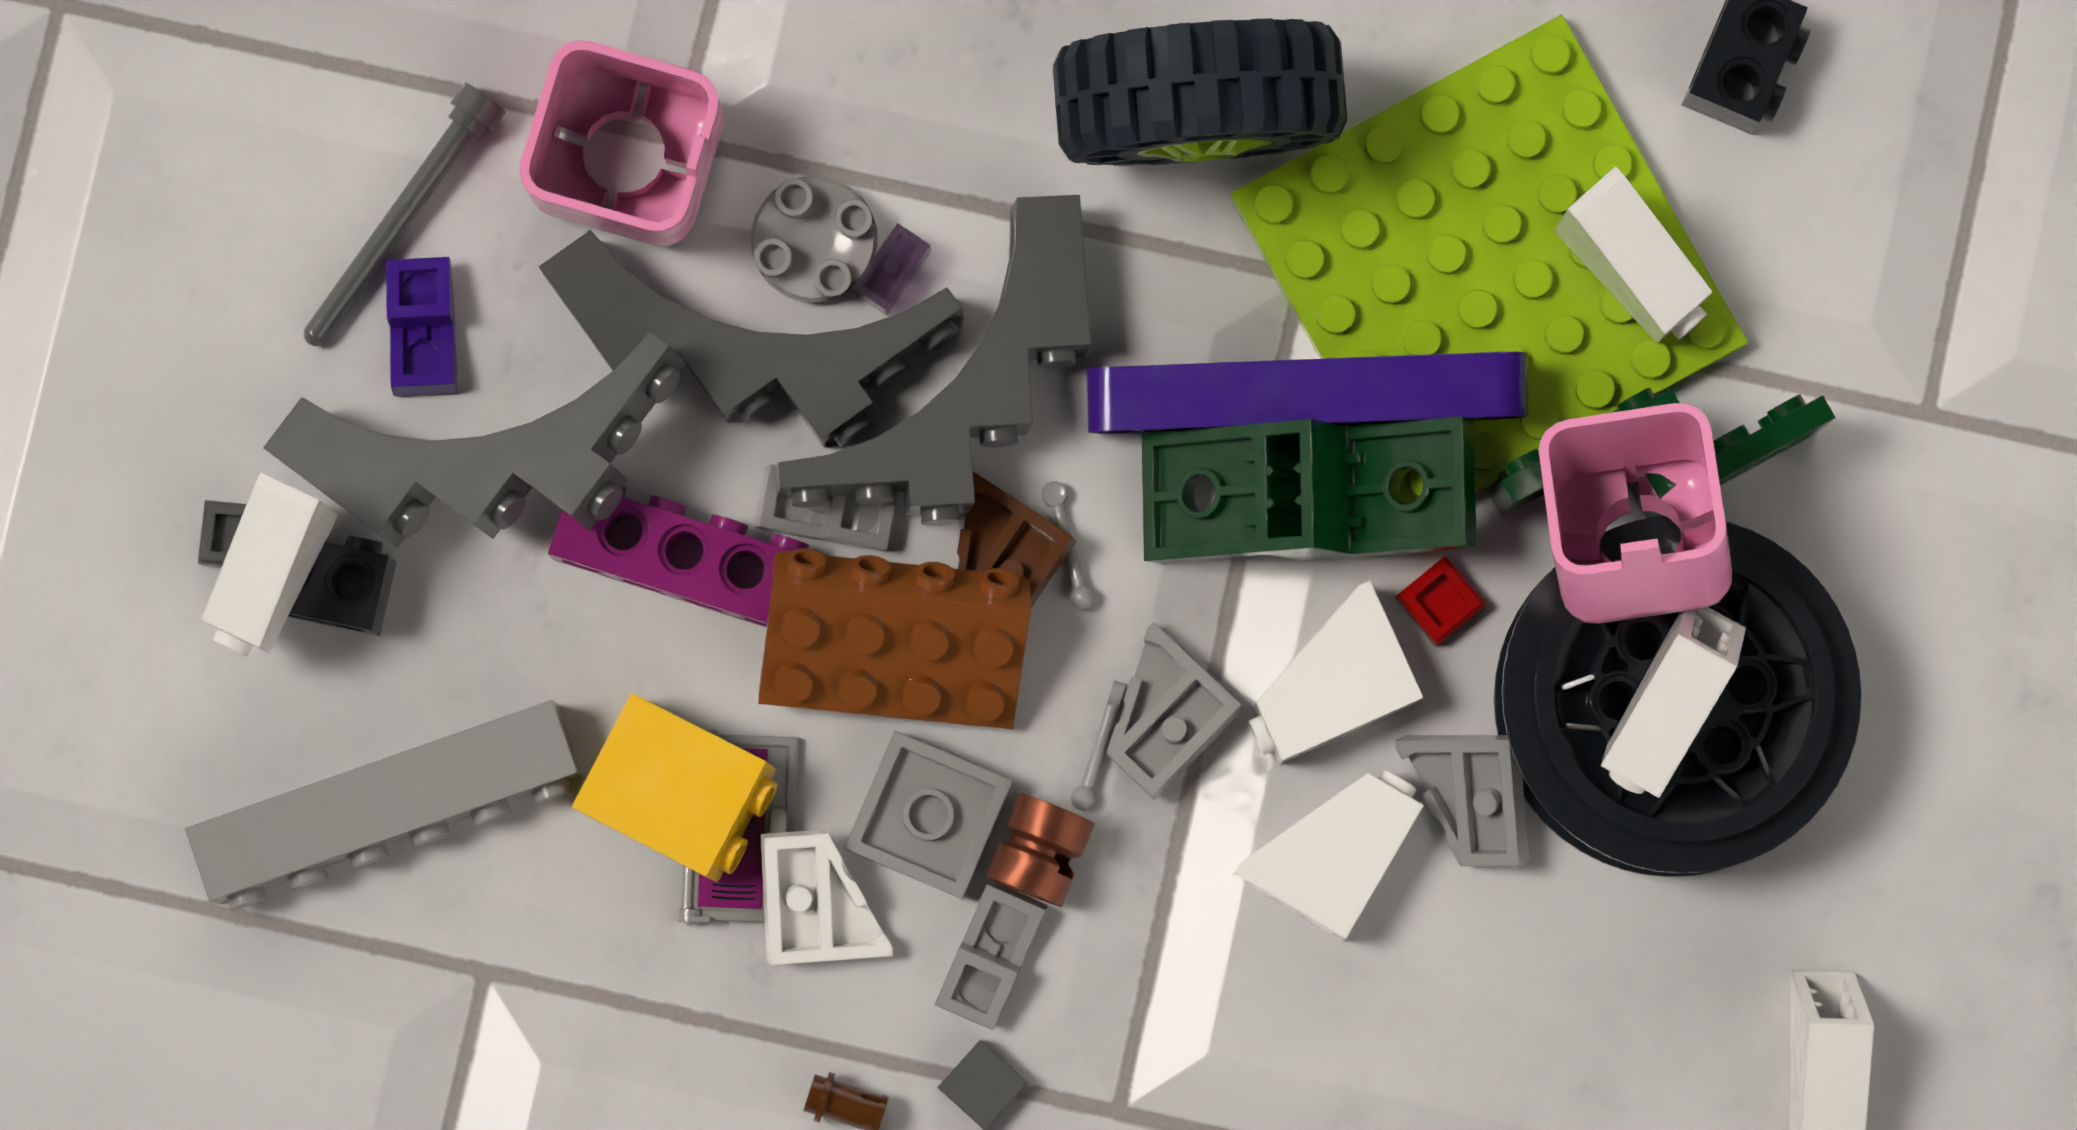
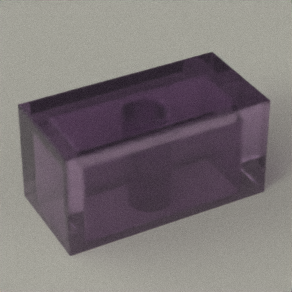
M897 223L853 286L854 294L887 316L930 254V244Z

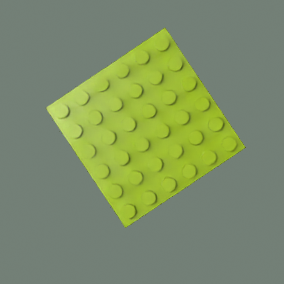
M1562 14L1341 133L1339 139H1334V142L1321 144L1230 194L1233 205L1319 359L1481 352L1527 353L1529 417L1474 420L1475 493L1499 481L1498 474L1505 470L1504 466L1536 448L1539 450L1540 440L1544 433L1554 424L1568 419L1611 413L1617 409L1616 406L1619 403L1649 387L1654 395H1657L1748 344L1742 330ZM1615 166L1627 178L1712 290L1709 297L1700 305L1708 315L1680 340L1670 332L1660 342L1656 343L1554 232L1567 209ZM1414 469L1403 477L1400 484V494L1406 504L1413 503L1419 498L1423 489V481L1419 472Z

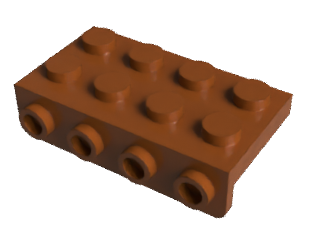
M804 548L791 552H778L774 555L772 587L759 683L758 704L1013 729L1031 615L1030 581L1024 576L1016 575L1009 570L992 568L983 572L954 569L940 562H925L920 565L888 562L886 559L874 555H863L857 558L827 556L819 551Z

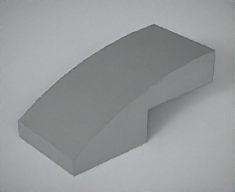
M769 464L766 466L754 528L884 551L888 549L898 492H894V500L887 503L859 504L856 503L854 494L830 496V504L825 506L793 507L791 498L776 499L774 473L777 465Z
M989 880L934 1005L990 1030H994L1048 905Z

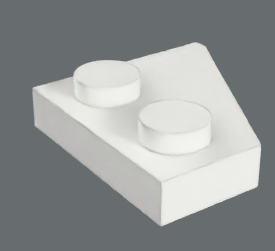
M824 829L761 834L766 959L770 966L893 956L891 943L883 933L865 897L849 873L829 834Z

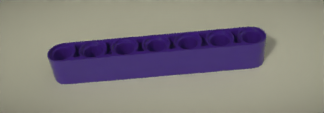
M1481 352L1116 366L1086 369L1088 433L1094 434L1185 431L1302 419H1314L1336 425H1363L1459 416L1473 420L1529 417L1526 352Z

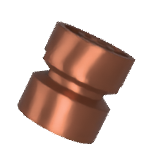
M1019 793L1006 823V827L1012 835L1011 839L1007 842L998 843L985 877L1028 896L1062 907L1075 875L1069 866V862L1071 859L1082 857L1095 823L1046 801Z

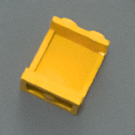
M631 693L580 789L572 808L717 883L723 872L732 874L739 865L748 844V840L742 836L752 816L761 817L772 802L778 785L777 782L772 780L776 768L765 760Z

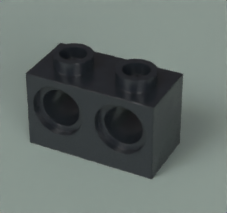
M1725 0L1681 105L1748 134L1755 130L1761 119L1772 122L1787 87L1777 83L1785 61L1794 65L1797 64L1811 30L1801 26L1808 7L1792 0ZM1755 17L1769 20L1776 28L1777 41L1770 44L1755 41L1748 33L1747 21ZM1730 74H1738L1747 78L1753 87V98L1748 101H1736L1730 98L1724 91L1723 77Z
M345 535L343 546L325 542L288 617L380 636L397 562L389 555L381 554L383 543ZM353 567L366 568L370 575V586L367 592L358 599H344L339 591V581L343 573Z

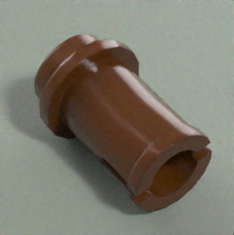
M829 1072L827 1078L817 1074L814 1075L803 1111L814 1114L815 1122L820 1123L821 1117L861 1130H879L889 1099L888 1095L876 1094L834 1080L835 1073Z

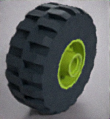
M1272 18L1232 19L1130 29L1071 42L1070 45L1061 47L1053 64L1058 144L1067 158L1073 163L1078 164L1087 163V165L1099 166L1165 165L1285 153L1286 151L1302 150L1334 142V139L1340 138L1347 122L1341 41L1330 25H1325L1319 21L1309 22L1303 19L1279 20Z

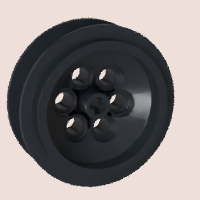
M1666 516L1636 520L1604 532L1600 540V550L1611 562L1621 561L1620 544L1658 539L1661 554L1674 553L1681 541V531ZM1727 521L1725 522L1732 564V582L1728 592L1720 602L1709 606V608L1746 628L1738 666L1735 671H1747L1757 679L1759 696L1756 702L1751 705L1741 704L1731 696L1728 681L1660 798L1647 791L1637 794L1626 790L1612 780L1609 770L1601 766L1606 746L1620 720L1612 719L1602 712L1599 705V694L1605 686L1615 685L1623 688L1629 694L1630 700H1632L1679 612L1600 624L1584 623L1571 615L1565 607L1560 593L1556 568L1554 567L1530 592L1517 611L1506 633L1499 654L1493 697L1497 735H1507L1515 761L1523 776L1524 799L1543 823L1562 840L1585 855L1624 871L1662 877L1694 876L1732 867L1773 850L1794 836L1825 805L1849 763L1856 742L1861 711L1860 671L1848 627L1837 605L1813 573L1790 552L1750 529ZM1641 626L1653 634L1656 640V650L1651 659L1639 660L1627 652L1624 646V636L1628 628ZM1710 730L1724 731L1732 738L1735 752L1728 764L1720 765L1714 763L1706 756L1703 741Z

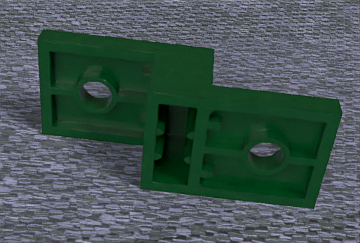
M1649 387L1619 403L1616 406L1617 409L1613 412L1680 402L1672 388L1655 397ZM1801 394L1768 411L1766 416L1757 421L1761 429L1749 434L1745 425H1741L1714 440L1713 444L1720 486L1812 437L1836 417L1824 396L1822 395L1806 404ZM1537 448L1504 466L1505 470L1498 474L1500 483L1490 494V497L1501 517L1544 495L1539 450ZM1645 473L1659 499L1677 485L1661 474ZM1638 482L1627 483L1642 510ZM1643 511L1646 519L1664 516L1654 511Z
M1459 416L1351 427L1314 419H1302L1142 435L1144 561L1167 563L1268 554L1309 561L1477 547L1474 420L1471 418ZM1415 469L1422 477L1423 489L1417 500L1406 504L1400 494V484L1403 477L1409 471ZM1209 477L1215 486V498L1211 506L1204 511H1200L1195 504L1194 492L1198 483L1202 479Z

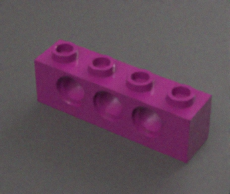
M625 486L622 487V498L616 509L606 519L602 521L597 520L590 531L568 514L561 511L548 551V555L554 561L762 627H767L774 555L781 551L791 552L796 549L809 548V545L804 542L774 533L770 543L745 536L748 525L720 515L712 514L709 524L685 517L688 508L686 505L660 496L651 495L648 505L625 498L627 490ZM622 518L636 519L642 525V537L639 543L628 550L615 549L610 546L608 540L611 526ZM693 537L703 544L701 561L691 569L675 568L669 561L671 546L680 538ZM744 556L758 558L763 562L765 568L764 576L760 583L749 589L738 588L729 579V571L732 564Z

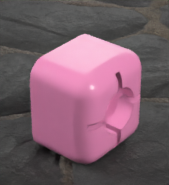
M577 40L565 44L555 53L550 62L521 158L520 176L530 198L540 211L552 217L654 246L668 247L680 243L689 235L694 226L723 130L724 114L715 86L706 76L694 70L592 41ZM644 86L647 87L641 111V118L644 122L653 126L662 137L665 146L664 159L666 164L687 169V174L661 168L656 178L644 188L628 193L617 192L612 209H607L605 207L609 197L608 190L598 185L589 175L585 164L586 151L584 147L559 138L560 132L590 141L593 133L606 122L621 117H633L640 87Z
M1672 403L1580 417L1558 422L1544 433L1540 440L1539 458L1551 548L1561 597L1571 615L1584 623L1600 624L1703 609L1720 602L1728 592L1732 582V564L1711 426L1707 416L1699 408L1689 404ZM1645 473L1661 474L1677 485L1659 499ZM1638 482L1642 511H1654L1671 519L1680 528L1681 541L1675 552L1669 554H1661L1658 539L1620 544L1621 561L1611 562L1601 552L1600 540L1610 524L1620 516L1631 513L1627 483Z

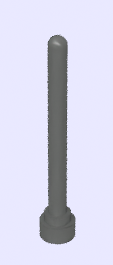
M465 82L450 103L455 108L448 116L452 123L306 325L304 339L309 345L321 346L326 343L474 136L479 139L485 130L492 133L506 113L502 107L473 86Z

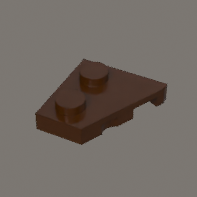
M973 471L975 504L969 514H966L964 529H960L957 549L959 556L958 569L984 572L992 568L1009 570L1016 575L1026 577L1030 581L1032 608L1077 541L1072 535Z

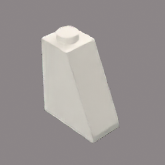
M1616 166L1567 209L1554 232L1656 343L1660 342L1670 332L1680 340L1708 315L1700 305L1709 297L1712 290Z
M260 472L201 618L202 621L218 628L212 639L213 641L246 657L252 646L270 653L338 517L337 513L320 500Z
M1371 581L1359 585L1255 702L1253 707L1258 717L1249 720L1248 723L1263 756L1274 752L1278 763L1281 764L1414 705L1424 698Z
M1709 607L1679 612L1606 746L1601 766L1610 771L1609 775L1613 781L1631 792L1642 794L1644 791H1647L1660 798L1738 666L1746 630L1745 627Z
M1383 770L1379 779L1367 773L1241 861L1232 876L1343 941L1348 937L1424 805L1412 799L1417 789L1400 777L1386 770Z
M1791 971L1789 1130H1866L1874 1023L1855 973Z

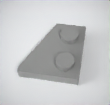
M1153 622L1147 628L1144 637L1145 645L1135 676L1130 679L1124 698L1125 706L1120 721L1115 725L1107 755L1155 801L1244 709L1227 690Z
M1405 735L1395 740L1396 750L1400 758L1403 760L1409 757L1427 791L1421 794L1432 816L1443 825L1446 833L1445 839L1460 866L1520 867L1529 862L1523 776L1515 761L1507 735Z

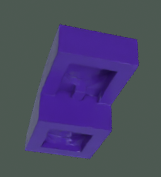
M450 257L386 260L387 321L390 327V381L393 395L412 396L457 393L455 313Z

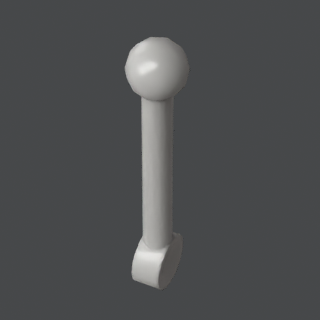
M1051 481L1043 487L1042 499L1048 507L1052 508L1056 526L1072 535L1064 507L1067 499V490L1062 483ZM1074 545L1065 558L1073 585L1070 601L1076 609L1087 610L1094 604L1095 594L1085 584Z
M1115 680L1082 784L1075 788L1071 795L1072 804L1079 810H1089L1096 803V793L1093 788L1126 684Z

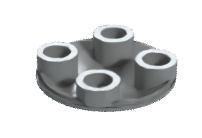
M822 176L793 178L780 184L760 206L751 232L753 257L763 277L780 293L803 302H826L839 298L853 290L869 272L875 259L878 244L875 219L864 199L843 182Z

